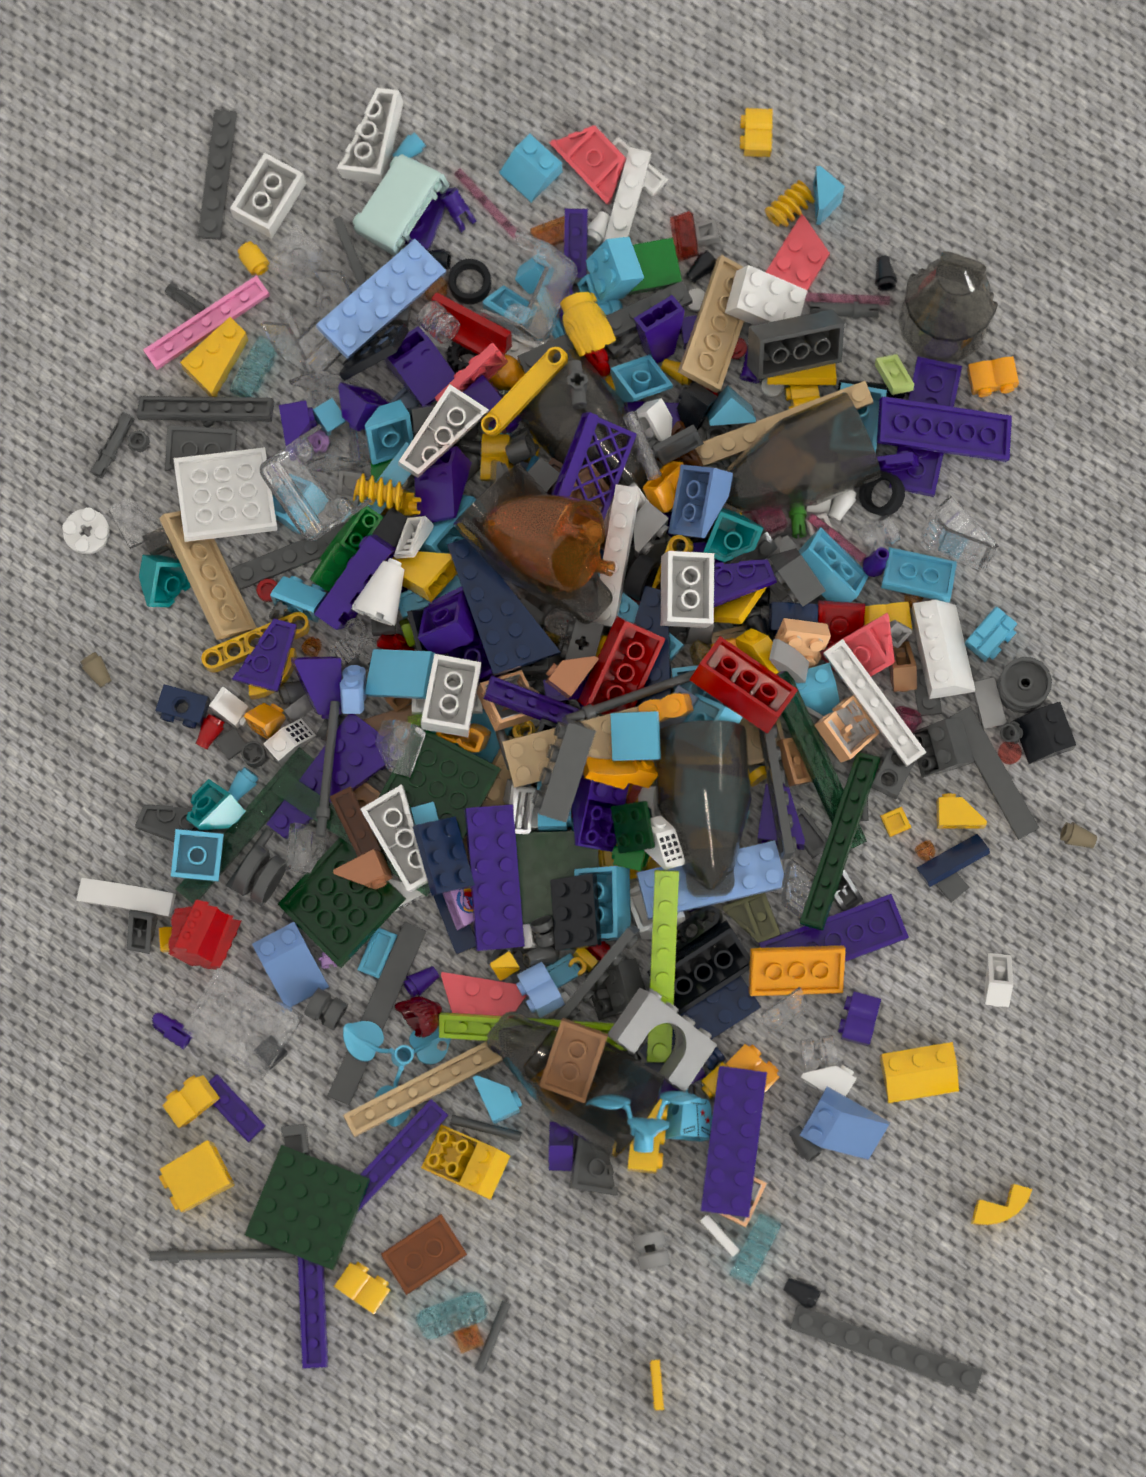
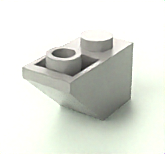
M648 501L639 509L635 518L633 543L634 555L637 558L642 554L647 555L654 546L652 542L657 537L662 538L669 529L667 526L669 518Z

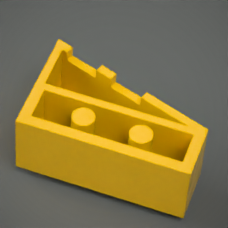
M229 317L180 362L183 370L210 397H217L231 369L248 342L247 334Z

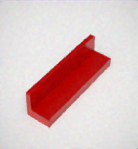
M437 292L431 298L432 311L422 321L425 327L478 355L491 343H494L504 355L512 347L511 331Z

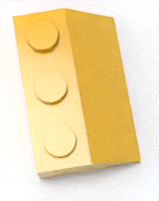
M953 1042L884 1053L879 1056L888 1103L959 1091L958 1069Z

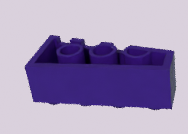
M376 534L369 535L368 537L365 536L358 546L360 549L348 561L346 569L314 613L315 616L335 630L350 627L358 615L357 612L351 609L353 603L382 561L388 562L389 558L392 559L394 557L396 548Z

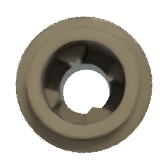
M96 652L80 662L83 666L82 669L100 688L112 681L102 657L98 656Z
M1066 822L1061 830L1060 840L1064 841L1067 845L1094 848L1097 835L1074 822L1071 824Z

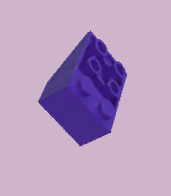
M419 326L408 332L396 353L384 359L389 370L421 406L429 405L436 401L435 397L454 379L455 373L431 339Z
M457 446L451 447L418 478L414 476L415 497L421 498V502H417V510L420 511V514L416 515V517L426 516L432 523L457 517L472 464Z
M582 773L572 804L575 845L613 851L617 842L611 807L625 804L629 784L625 789H620L586 779Z

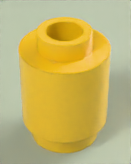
M249 241L238 249L239 259L251 275L261 276L268 270L269 261L257 244Z

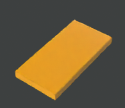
M844 945L750 948L748 993L750 996L843 993L846 948Z

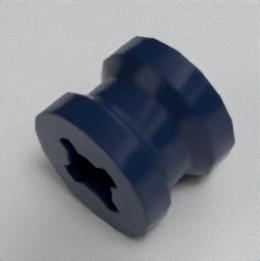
M715 1047L705 1065L712 1072L715 1069V1065L719 1062H724L726 1058Z

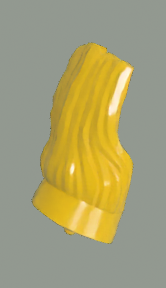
M589 292L572 294L560 302L564 313L562 319L565 333L580 357L584 356L585 353L589 354L591 351L595 352L603 349L605 344L609 345L616 340L604 311L595 303L597 301L595 294Z

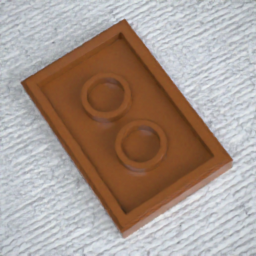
M442 1214L381 1253V1256L406 1295L467 1255Z

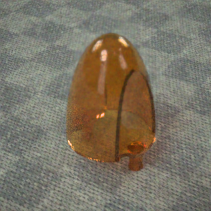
M560 495L522 496L496 505L487 513L483 521L484 537L490 548L501 560L523 575L550 587L571 592L584 586L595 572L612 576L613 572L608 570L615 571V563L613 561L601 559L599 551L601 544L605 540L604 520L600 509L589 500Z

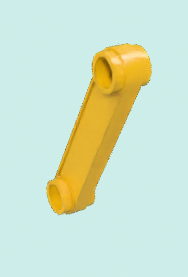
M560 347L548 349L488 414L481 420L482 430L491 436L499 435L557 373L566 366L568 362L566 351ZM560 352V360L557 363H553V356ZM492 420H496V427L493 430H489V423Z

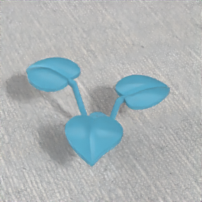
M370 1021L347 1023L343 1027L345 1046L354 1058L360 1061H370L375 1056L376 1051L378 1053H390L393 1064L398 1067L393 1087L389 1085L381 1087L375 1094L374 1099L398 1087L404 1066L412 1061L415 1053L420 1062L433 1065L445 1057L451 1041L450 1038H439V1026H437L435 1032L425 1038L415 1036L414 1030L409 1037V1043L414 1049L407 1045H401L395 1050L393 1048L381 1049L379 1046L383 1043L384 1035L377 1024ZM440 1041H445L447 1044L446 1050L440 1051L437 1048V1044ZM412 1108L386 1122L392 1127L400 1125L408 1117Z
M682 1091L663 1092L660 1094V1099H663L657 1117L649 1119L633 1118L630 1106L628 1105L631 1100L620 1095H600L587 1101L586 1106L592 1104L604 1109L623 1108L626 1110L628 1124L631 1127V1135L634 1136V1151L648 1153L653 1151L654 1136L669 1127V1122L661 1119L665 1106L669 1103L683 1105L696 1101L701 1102V1098Z

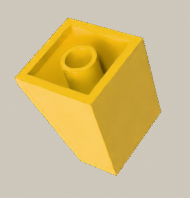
M209 1140L160 1168L162 1175L159 1176V1179L165 1189L169 1187L173 1195L170 1197L175 1210L180 1209L183 1213L235 1186L215 1144Z

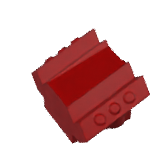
M195 900L192 906L174 908L171 918L172 931L168 941L169 955L190 966H201L205 969L218 970L227 957V952L232 946V941L237 935V930L242 920L232 919L233 915L225 914L218 907L208 905L209 902Z

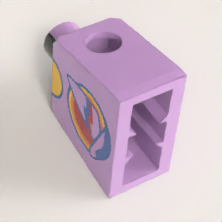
M471 887L443 893L457 931L474 922Z

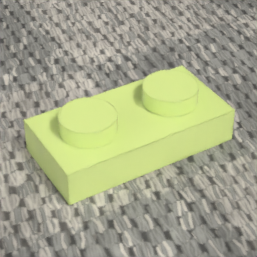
M897 354L876 358L875 366L892 395L913 391L914 382Z

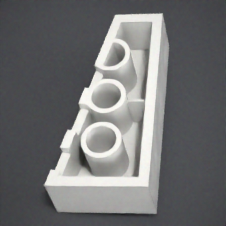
M376 88L365 111V116L361 124H358L355 131L356 134L351 144L348 145L342 162L340 161L337 167L342 178L380 184L389 171L404 103L399 90Z
M449 384L404 452L398 465L418 478L488 414L489 409Z
M400 785L360 810L407 891L411 893L428 883L414 835L413 826L415 824L403 785Z

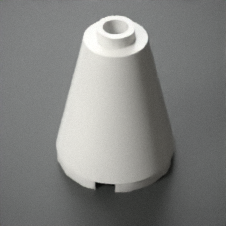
M391 558L388 559V562L382 561L353 603L351 609L361 615L365 614L375 621L395 626L405 570L401 567L402 563Z

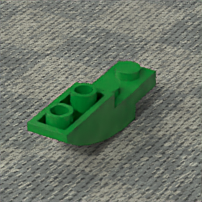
M363 504L320 557L321 562L309 580L330 592L337 579L346 569L348 561L360 549L358 546L362 539L373 534L383 516L366 504Z

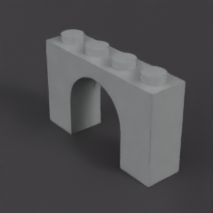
M639 988L609 1031L608 1037L622 1048L635 1053L647 1034L655 1026L669 1023L675 1032V1046L657 1075L673 1087L685 1092L717 1044L710 1039L712 1037L710 1033L702 1028L696 1029L694 1027L695 1022L686 1015L681 1017L677 1014L679 1010L677 1007L669 1002L663 1003L660 1000L662 996L651 988L649 991Z

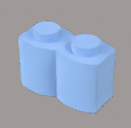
M350 665L343 670V679L340 682L341 711L343 714H361L364 711V701L367 698V695H365L366 670L358 665Z
M543 962L517 974L519 982L516 983V986L522 996L527 995L529 998L525 1002L532 1014L536 1012L539 1018L565 1005Z

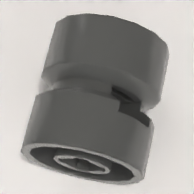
M318 988L311 997L304 1015L315 1021L321 1019L322 1025L334 1031L341 1017L345 1014L348 1003L337 997L331 999L330 993Z

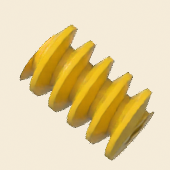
M797 180V183L792 184L790 189L784 191V195L778 196L777 201L771 203V207L765 208V214L775 226L779 227L782 224L788 227L789 224L786 219L795 221L793 213L800 216L802 214L800 207L807 210L808 205L806 201L814 204L815 200L810 189L802 181Z
M362 473L355 486L353 501L359 496L360 503H364L368 498L369 505H373L377 500L378 507H382L386 502L387 509H391L395 504L396 511H399L404 489H402L401 481H398L396 486L393 487L392 479H389L387 484L384 485L383 477H380L378 482L375 483L374 475H371L369 480L366 481L365 473Z

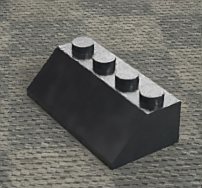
M727 920L676 953L674 1006L679 1009L677 1014L681 1015L750 970V955Z

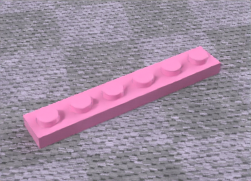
M256 275L143 349L155 369L158 370L207 338L229 317L233 320L268 298L270 294Z

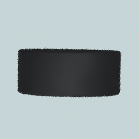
M476 259L458 261L451 268L448 275L450 292L457 301L464 304H476L483 301L491 290V275L488 268ZM470 269L478 271L482 275L483 285L479 291L464 293L458 288L457 278L462 271Z
M882 470L874 471L867 475L859 488V500L862 507L868 512L879 516H889L897 512L905 498V487L902 481L896 475ZM886 480L892 486L891 498L884 506H875L872 501L873 489L877 483Z
M640 555L629 570L625 581L624 593L641 602L645 586H653L660 562L646 555Z

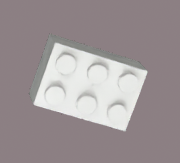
M264 153L230 207L233 219L272 239L306 185L304 174Z
M747 265L736 271L725 313L752 325L801 316L807 290Z
M667 551L661 556L660 626L709 627L714 624V553Z
M434 654L421 719V729L468 737L481 673V662Z

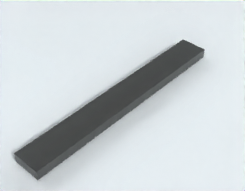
M404 922L361 1021L373 1022L383 1031L401 991L403 981H405L427 932L426 930ZM347 1050L327 1096L350 1106L369 1061L357 1060Z

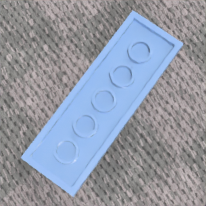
M414 239L316 324V328L348 360L446 274V269Z
M775 841L685 861L684 865L669 869L671 871H679L677 913L787 887ZM662 867L637 872L648 920L653 918L654 870H664Z

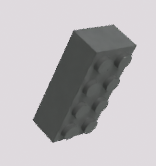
M832 309L749 326L747 366L756 378L760 380L842 362L845 323Z
M563 717L562 722H557L554 735L557 736L555 744L549 746L547 752L549 762L547 768H542L539 778L542 784L540 790H535L532 799L534 808L539 815L567 822L596 730L590 725Z

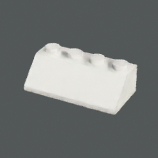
M939 600L913 603L910 615L929 699L975 692L956 605Z

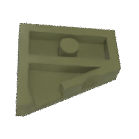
M766 893L748 896L722 906V910L758 943L781 935Z

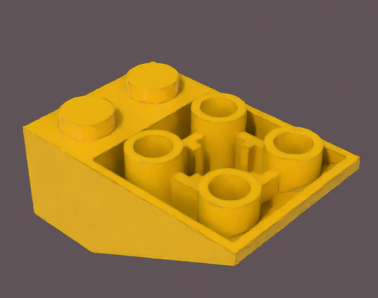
M663 1099L658 1101L647 1119L657 1117ZM668 1105L665 1106L661 1119L665 1121L667 1119ZM666 1129L654 1136L652 1152L642 1153L634 1151L633 1139L629 1149L627 1171L656 1174L657 1169L662 1168L663 1153H659V1145H664Z
M441 1124L421 1168L491 1200L510 1155Z

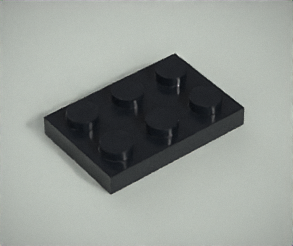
M405 324L397 328L395 326L390 327L381 337L374 336L366 343L367 345L359 349L348 360L346 359L339 373L343 381L396 353L409 332Z
M585 874L550 880L555 950L565 951L601 946L597 874Z

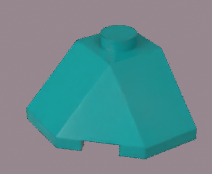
M722 507L703 553H714V559L727 562L739 555L755 550L764 527L744 515Z
M142 555L139 580L146 605L148 607H170L182 590L186 592L191 587L179 559L164 555Z
M208 779L192 795L191 803L193 807L192 811L188 812L186 820L199 830L225 829L237 823L246 811L229 792Z

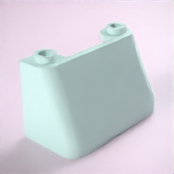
M403 154L399 157L395 156L390 163L389 171L362 212L355 216L353 220L354 231L395 256L403 249L405 240L409 242L411 239L409 236L410 232L431 200L434 199L436 201L438 198L436 193L440 192L443 194L450 186L442 173Z

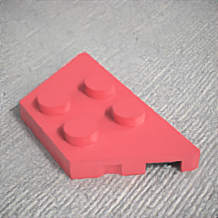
M595 125L585 128L581 132L568 134L567 137L551 140L549 143L600 198L609 205L616 190L626 157Z
M801 214L766 273L808 291L828 259L830 252L804 215Z
M491 343L481 354L470 359L469 365L465 369L458 371L449 384L463 392L481 375L490 380L508 361L497 346ZM449 384L435 397L437 402L439 401V399L441 398Z
M888 613L842 638L870 676L875 675L895 662ZM839 641L820 651L821 659L826 663H829L823 653Z
M441 972V978L452 1013L512 1017L527 996H522L516 984Z

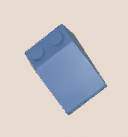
M681 465L668 533L705 538L729 497L733 473L710 467Z
M295 922L252 944L286 1009L310 998L318 988L325 990L329 987Z
M827 1086L808 1118L800 1136L821 1148L869 1160L891 1122Z

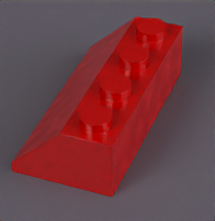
M616 616L599 653L598 661L589 675L578 702L583 706L589 704L593 706L642 689L666 638ZM637 700L602 712L601 714L606 715L633 708Z
M721 636L690 678V681L767 734L798 691L797 688Z

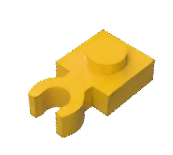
M404 490L399 512L405 516L419 515L420 511L417 510V502H421V498L414 497L413 492Z

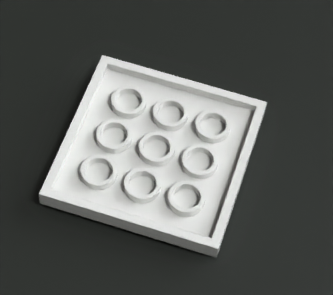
M265 447L173 458L185 542L277 531Z

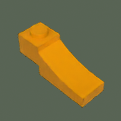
M587 757L583 770L586 779L620 789H625L629 783L649 789L658 776L653 760L612 761V759Z

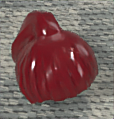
M418 996L395 1004V1010L400 1012L407 1024L415 1030V1036L425 1038L433 1034L437 1029L442 1006L438 1002Z

